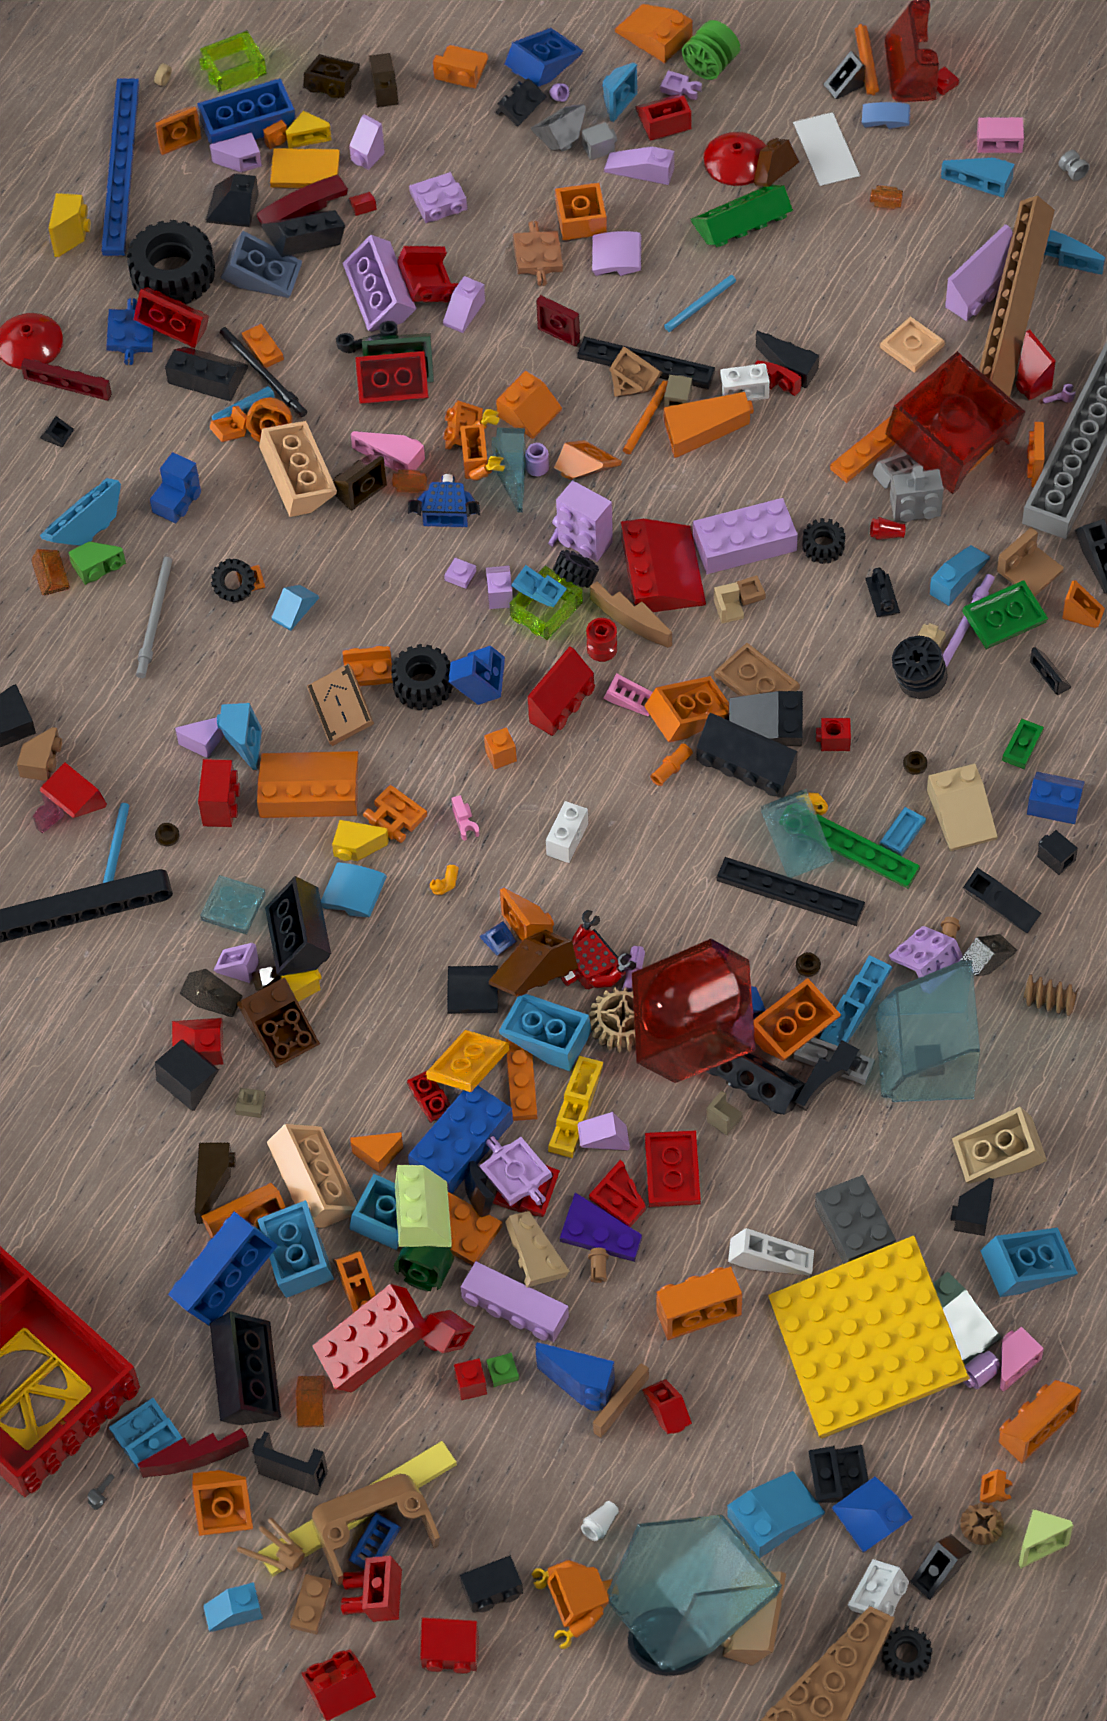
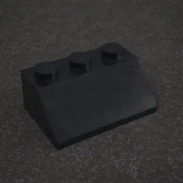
M329 210L263 223L262 229L282 258L341 245L345 224L336 210Z
M186 346L174 349L165 365L168 384L230 402L248 369V364Z

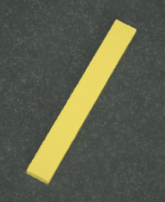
M443 1441L373 1483L397 1474H406L413 1479L419 1489L455 1467L457 1463ZM374 1514L348 1524V1529H353L374 1516ZM312 1520L287 1534L295 1544L303 1549L302 1552L305 1553L304 1558L322 1547ZM283 1538L279 1539L283 1543H286ZM272 1543L258 1553L279 1561L276 1554L280 1548ZM263 1562L272 1577L282 1572L279 1568Z

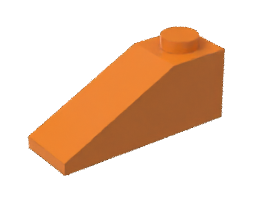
M358 1250L333 1259L353 1313L376 1296L361 1251Z

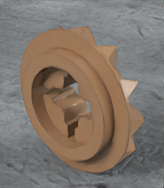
M980 1502L973 1506L970 1505L962 1513L960 1527L963 1535L970 1542L977 1545H989L997 1541L1002 1535L1004 1521L1001 1512L997 1511L992 1504L986 1505ZM977 1516L982 1520L990 1519L987 1522L988 1530L983 1526L975 1527L978 1522Z

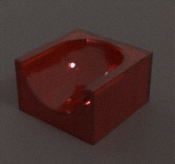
M957 351L894 405L885 434L912 459L923 466L926 471L939 469L943 486L954 494L960 488L969 471L988 450L1001 440H1004L1008 445L1015 440L1026 411Z
M711 938L632 973L637 1064L677 1083L755 1051L749 959Z

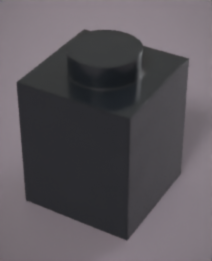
M1057 830L1050 835H1045L1039 841L1037 857L1058 875L1076 861L1078 847Z

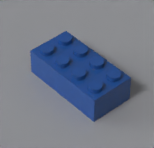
M281 78L197 103L200 123L210 145L252 133L256 140L264 137L263 129L283 120L288 129L296 120L295 109Z
M478 1085L472 1092L463 1090L408 1154L409 1165H424L447 1181L448 1192L453 1194L465 1180L469 1162L474 1160L478 1164L490 1150L489 1146L486 1145V1141L490 1137H495L498 1141L513 1123L512 1108Z
M234 1211L224 1221L223 1226L216 1235L208 1241L200 1255L192 1261L188 1270L174 1284L173 1289L168 1295L187 1312L210 1326L211 1322L223 1316L278 1245Z

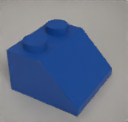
M1036 772L1030 792L1027 815L1075 825L1085 781Z

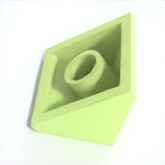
M1033 1509L1019 1559L1020 1567L1023 1568L1068 1546L1073 1529L1072 1522Z

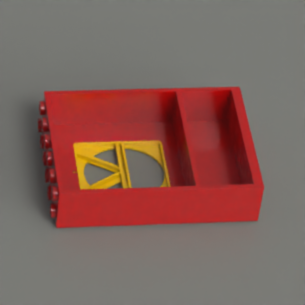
M0 1246V1357L11 1352L23 1350L38 1352L49 1357L45 1363L0 1404L1 1420L20 1401L26 1428L10 1427L0 1421V1476L25 1498L30 1493H35L48 1475L55 1474L68 1456L75 1455L81 1448V1444L88 1437L95 1436L100 1430L101 1425L107 1419H112L126 1401L132 1400L137 1395L140 1384L135 1367ZM59 1366L65 1375L67 1389H59L38 1383L55 1367ZM29 1393L65 1400V1405L52 1421L38 1427Z

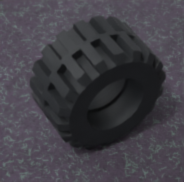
M418 644L416 648L412 646L407 647L406 652L402 650L399 653V658L395 657L394 665L391 668L393 690L396 698H399L403 705L407 703L408 708L411 709L417 707V710H423L424 707H427L430 710L433 709V705L438 707L442 704V700L446 701L449 698L448 693L452 692V684L449 683L451 662L445 653L441 654V649H432V645L422 647V644ZM421 673L433 676L426 681L411 679L413 676Z

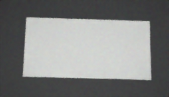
M833 112L793 122L820 186L860 176Z

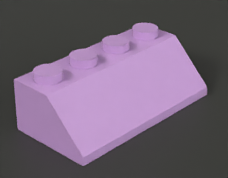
M1005 224L948 278L945 307L965 321H968L973 315L976 316L982 309V306L987 301L991 302L999 291L1013 234L1008 225Z
M370 235L343 262V266L368 331L372 332L380 330V325L385 321H394L397 325L402 324L416 310V307L404 282L391 242Z

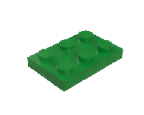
M1024 580L968 604L962 609L963 614L986 650L1045 624L1048 620L1047 615Z

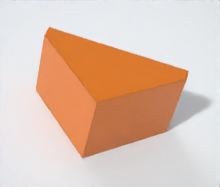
M1076 580L1072 581L1065 599L1062 619L1093 628L1099 627L1105 608Z
M402 1132L350 1137L352 1154L378 1173H381L403 1149Z

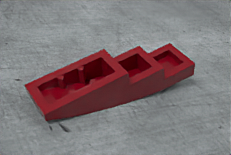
M337 174L316 181L280 198L259 211L256 217L263 224L306 215L307 213L327 208V201L347 196L348 188Z
M242 1428L219 1441L214 1433L207 1435L192 1445H189L184 1437L139 1462L138 1468L143 1478L172 1475L197 1469L225 1459L249 1447L248 1438Z

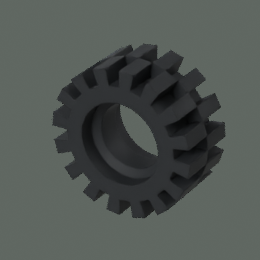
M820 518L819 523L817 519L813 520V524L809 523L807 529L803 531V552H806L808 558L812 556L811 561L813 562L819 559V563L823 564V560H827L828 564L831 563L832 558L836 561L843 554L845 549L843 527L839 528L837 521L832 524V519L824 522L825 518ZM828 537L833 542L829 545H820L815 542V539Z
M561 550L553 566V571L560 578H565L567 582H572L573 585L577 586L578 584L580 587L584 588L585 586L589 588L593 584L599 568L598 565H595V562L589 561V558H584L581 554H576L574 551Z
M225 559L226 561H221L218 563L219 566L213 569L214 574H211V585L214 587V592L220 598L231 602L243 601L255 589V573L247 563L239 559ZM237 571L242 576V584L237 589H229L225 585V577L229 572Z
M905 1625L903 1630L899 1626L895 1628L894 1633L892 1630L889 1632L882 1647V1663H885V1669L887 1671L890 1670L893 1677L897 1674L900 1676L899 1680L909 1677L910 1681L914 1680L916 1675L918 1678L921 1677L923 1671L926 1672L932 1658L931 1641L926 1639L924 1632L920 1634L919 1628L914 1627V1630H910V1626ZM902 1644H910L916 1648L918 1656L912 1662H903L897 1657V1648Z

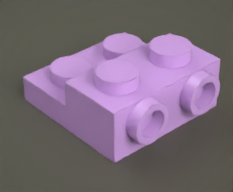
M451 172L409 186L410 193L425 223L467 210L466 196L459 183L455 182Z

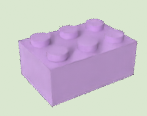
M572 480L556 499L558 541L563 546L578 551L583 557L597 562L613 543L612 502Z

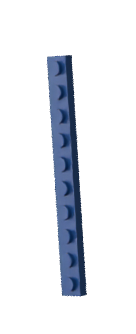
M139 78L117 79L102 239L103 256H125L140 86Z

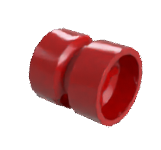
M607 618L592 620L586 628L587 653L595 661H609L617 653V627L613 621Z

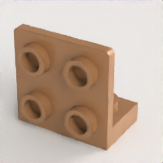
M1030 527L999 555L997 572L1013 584L1024 580L1033 595L1036 596L1058 577L1064 568L1037 547L1038 532Z

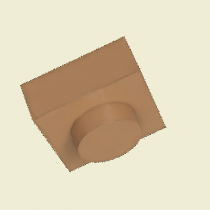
M757 575L737 581L740 590L739 598L743 606L766 599V593Z

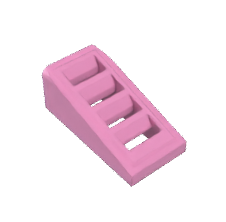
M616 673L603 699L649 716L650 714L641 704L644 698L649 699L653 692ZM617 687L621 689L620 693L616 692ZM626 691L631 692L628 698L624 696ZM635 694L639 695L637 702L633 701Z

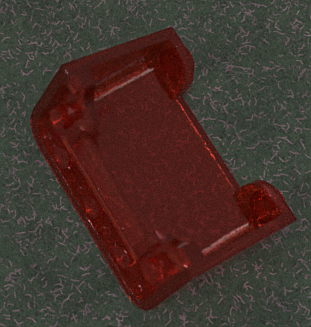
M912 0L885 35L884 47L891 96L898 102L936 100L939 71L938 55L931 49H919L921 41L928 42L927 30L930 0Z

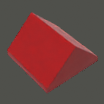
M66 762L56 770L39 790L72 818L106 808L107 805L99 789Z

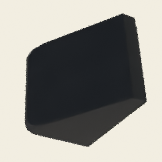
M55 416L40 438L63 447L73 433L74 428Z

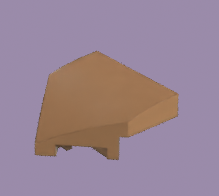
M623 347L610 368L614 385V396L619 397L649 392L662 372L626 347Z

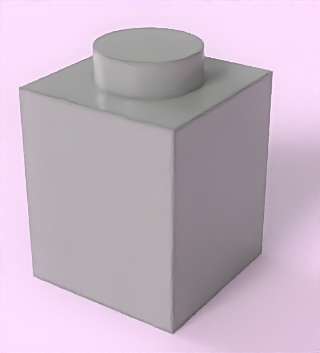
M606 122L581 130L582 146L590 160L615 152L617 136L613 129L610 130Z

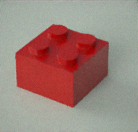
M203 759L198 796L202 824L206 827H232L233 818L238 816V804L235 803L236 797H240L238 770H234L232 760Z

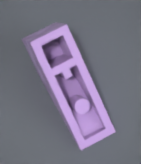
M646 147L612 152L609 154L604 172L669 185L674 170V151L657 147Z

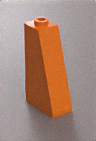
M745 392L664 407V424L674 458L680 457L750 424V414H753L754 410L752 401L747 400Z

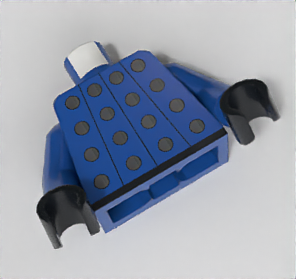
M452 474L442 475L441 482H432L429 485V489L424 491L417 500L408 501L407 514L414 512L421 516L422 511L423 526L468 527L467 517L474 514L481 515L479 502L475 501L470 492L464 491L462 483H455V476Z

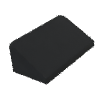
M1033 647L1030 663L1053 692L1058 696L1069 690L1071 685L1046 654Z

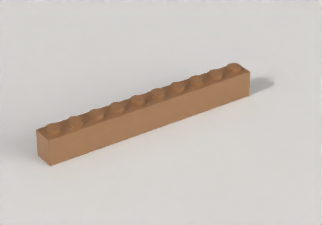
M1038 195L1020 201L974 388V393L990 406L1009 401L1055 209Z

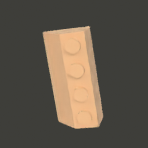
M306 421L262 429L259 448L289 517L312 513L336 495V487Z
M284 1124L267 1141V1144L294 1203L307 1201L318 1228H325L351 1217L358 1203L322 1127Z

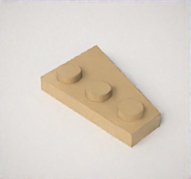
M527 1211L510 1215L505 1223L513 1247L518 1250L520 1256L518 1260L520 1269H524L526 1274L524 1279L526 1288L565 1278L570 1272L531 1213Z

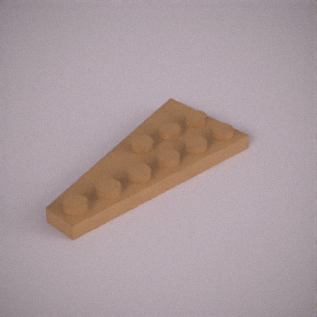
M869 1606L841 1638L830 1646L827 1652L800 1677L760 1721H848L895 1622V1617Z

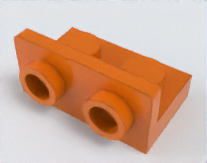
M457 400L454 406L447 410L445 420L448 423L443 439L446 440L445 449L450 450L454 444L462 446L460 426L473 425L477 420L482 419L483 408Z
M375 646L364 649L352 648L342 651L344 666L349 664L352 667L359 686L393 683L391 672L392 658L389 646Z

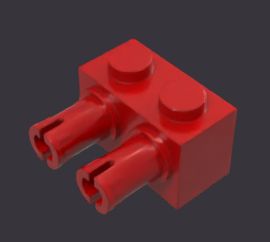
M392 1556L366 1558L365 1571L344 1572L343 1577L347 1578L343 1579L345 1590L363 1588V1596L343 1597L341 1599L343 1615L366 1613L372 1622L399 1620L402 1568Z

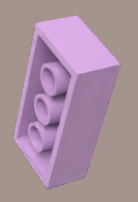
M783 498L693 521V539L707 574L797 551V532Z

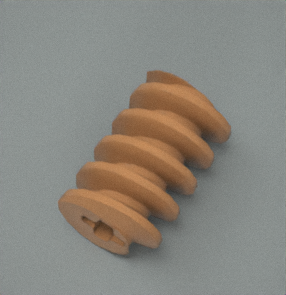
M1029 974L1023 1000L1026 998L1028 1007L1036 1001L1037 1009H1040L1046 1003V1010L1049 1012L1055 1005L1057 1014H1060L1066 1008V1015L1070 1017L1074 1010L1078 989L1076 992H1073L1072 984H1069L1064 990L1061 981H1059L1056 987H1053L1052 979H1049L1046 985H1043L1041 976L1036 982H1033V976Z

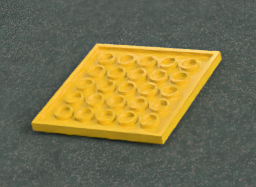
M914 1235L768 1295L821 1439L970 1379Z

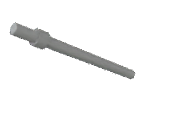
M170 557L163 558L143 647L139 650L137 658L139 664L136 676L138 678L146 677L148 664L152 662L153 642L173 561Z

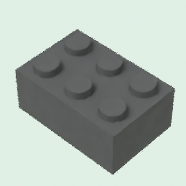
M864 1175L816 1193L815 1208L843 1264L896 1243V1239Z

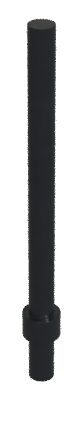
M223 327L219 333L282 397V401L288 408H292L300 417H304L307 414V410L298 402V397L293 392L288 391L226 327Z

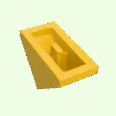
M302 111L286 130L288 149L332 141L329 122L306 111Z

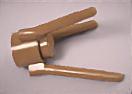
M269 1518L268 1522L286 1543L280 1541L263 1526H260L259 1530L280 1548L276 1554L279 1561L249 1549L237 1547L238 1552L273 1565L283 1572L287 1568L294 1571L305 1556V1553L302 1552L303 1549L295 1544L273 1518Z

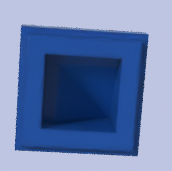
M504 921L480 935L483 942L496 956L517 942Z

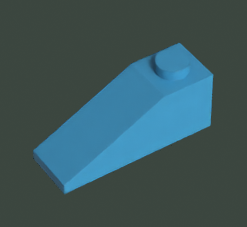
M994 157L944 160L941 178L1004 198L1013 180L1015 164Z
M970 545L946 561L933 575L930 584V595L950 606L990 560V556Z

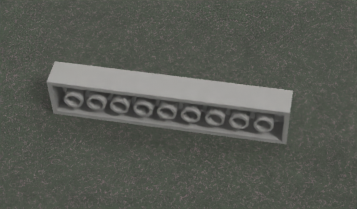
M1107 341L1024 507L1022 524L1067 539L1107 457Z

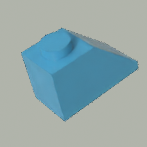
M254 1582L229 1588L203 1605L209 1632L263 1619Z

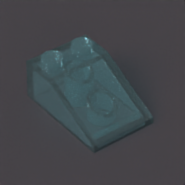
M497 428L496 437H492L491 449L493 456L504 458L500 465L505 466V469L502 472L497 471V474L517 512L523 513L526 470L525 428Z
M807 788L761 806L762 815L787 877L798 876L834 861Z

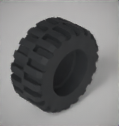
M163 220L157 222V225L153 226L151 224L147 226L144 232L141 230L136 235V239L131 241L130 248L127 250V263L132 286L138 295L141 289L148 287L186 305L191 303L192 299L195 298L197 300L200 298L202 292H207L211 287L210 284L215 277L212 245L208 240V236L195 225L191 227L190 223L184 221L178 223L177 220H170V222L164 223ZM169 257H180L188 260L185 265L173 270H162L154 267L159 261Z

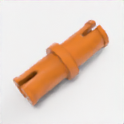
M682 743L671 756H666L663 759V764L651 774V780L656 785L662 786L672 774H676L681 769L680 766L693 754L691 748Z

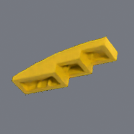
M583 1056L578 1057L564 1093V1101L556 1119V1127L548 1145V1152L573 1158L580 1140L577 1124L587 1119L603 1068L602 1061Z

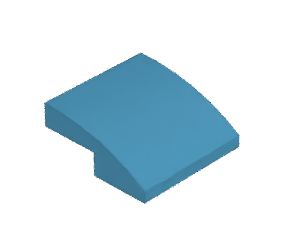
M337 862L321 899L322 907L324 909L345 910L349 916L370 917L387 876L382 872L367 867Z
M151 1398L108 1428L138 1470L139 1462L182 1439L176 1427L166 1417L154 1398Z

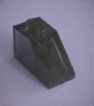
M1001 934L976 937L960 961L966 965V970L974 976L989 975L1017 952V949Z
M208 969L190 972L179 993L199 1008L228 1017L234 1016L238 1007L237 1002L241 1001L243 996Z

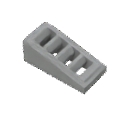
M914 449L878 461L873 475L886 489L891 487V476L893 474L911 473L913 467L923 466V469H925L927 465Z

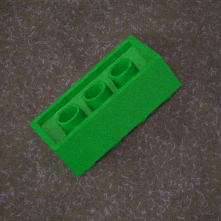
M770 185L769 187H761L690 218L706 244L720 247L729 243L728 239L732 237L738 239L748 235V230L753 228L759 230L768 226L767 222L773 219L776 222L787 218V213L792 212L793 208L785 186Z

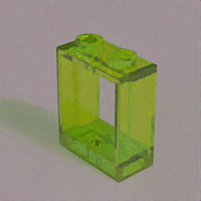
M248 30L200 48L201 58L198 60L201 69L207 71L210 84L212 86L215 85L219 93L267 75L265 59ZM242 50L244 51L249 60L248 62L219 72L214 61Z
M544 566L538 572L539 575L544 578L549 575L567 588L561 596V599L565 601L564 605L545 623L525 610L534 600L519 592L509 604L510 616L516 623L525 625L534 635L548 640L583 603V593L580 587L573 585L572 582H567L565 578H560L559 575L555 574V571Z

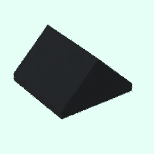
M180 1040L155 1061L156 1081L191 1111H195L219 1071L216 1066L184 1040Z

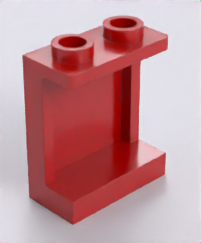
M403 246L397 263L412 302H450L453 291L458 286V283L450 282L443 264L447 254L445 246Z

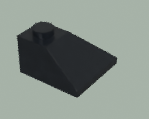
M234 173L215 185L206 223L250 228L259 194L257 177Z

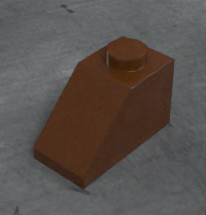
M771 139L767 142V146L760 151L754 178L755 186L769 187L800 163L788 139Z

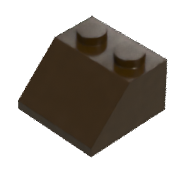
M367 455L363 459L356 461L345 472L339 473L332 480L337 490L335 496L351 511L387 486L385 462L381 455Z

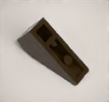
M391 54L369 55L377 108L399 105Z
M199 1143L194 1210L197 1224L203 1223L201 1216L210 1212L231 1177V1168L236 1167V1152L231 1151L230 1143Z

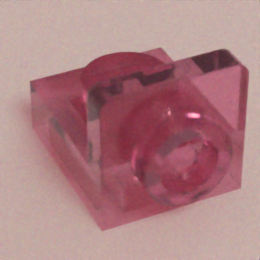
M41 792L45 805L40 806L36 810L33 819L36 829L43 834L61 819L64 813L63 809Z

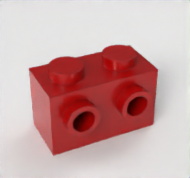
M451 1310L430 1313V1315L428 1314L424 1317L430 1332L421 1339L424 1340V1345L433 1351L447 1353L461 1350L464 1348L475 1326Z

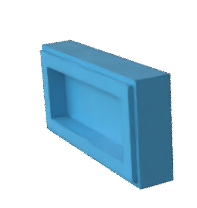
M904 807L879 845L902 856L926 823V818Z

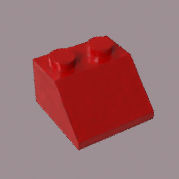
M422 1617L420 1654L422 1668H426L431 1672H441L443 1669H450L460 1674L477 1671L479 1651L477 1621Z

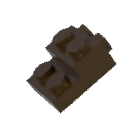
M319 54L304 72L303 88L311 93H325L332 98H344L351 90L352 80L359 73L360 64Z

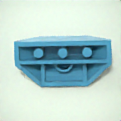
M106 478L99 486L94 487L51 523L40 537L50 542L78 546L89 541L91 542L93 536L99 531L106 529L116 517L121 483L118 480Z

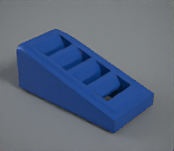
M375 1513L350 1556L349 1561L365 1570V1560L359 1557L360 1553L362 1552L371 1558L383 1557L395 1540L401 1527ZM381 1525L388 1529V1534L385 1535L377 1530V1527ZM373 1534L384 1540L382 1545L371 1539ZM368 1543L379 1550L375 1554L364 1547Z

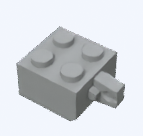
M915 466L911 473L893 474L891 476L890 503L894 522H909L916 519H932L941 516L943 484L939 469L923 471V466Z

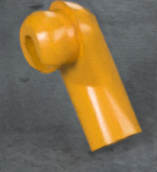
M796 792L795 803L808 805L818 815H823L827 812L828 804L819 793Z
M456 865L447 866L445 878L442 880L436 879L435 881L433 879L430 882L429 887L433 894L443 895L455 888L459 871Z

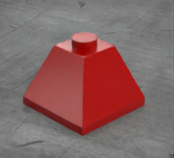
M1030 329L1025 333L1016 382L1018 391L1024 394L1028 400L1052 389L1056 360Z
M222 1018L172 1021V1047L180 1040H184L213 1065H224Z

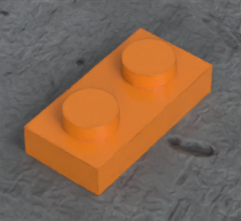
M262 324L241 333L246 345L265 368L284 360L283 353Z

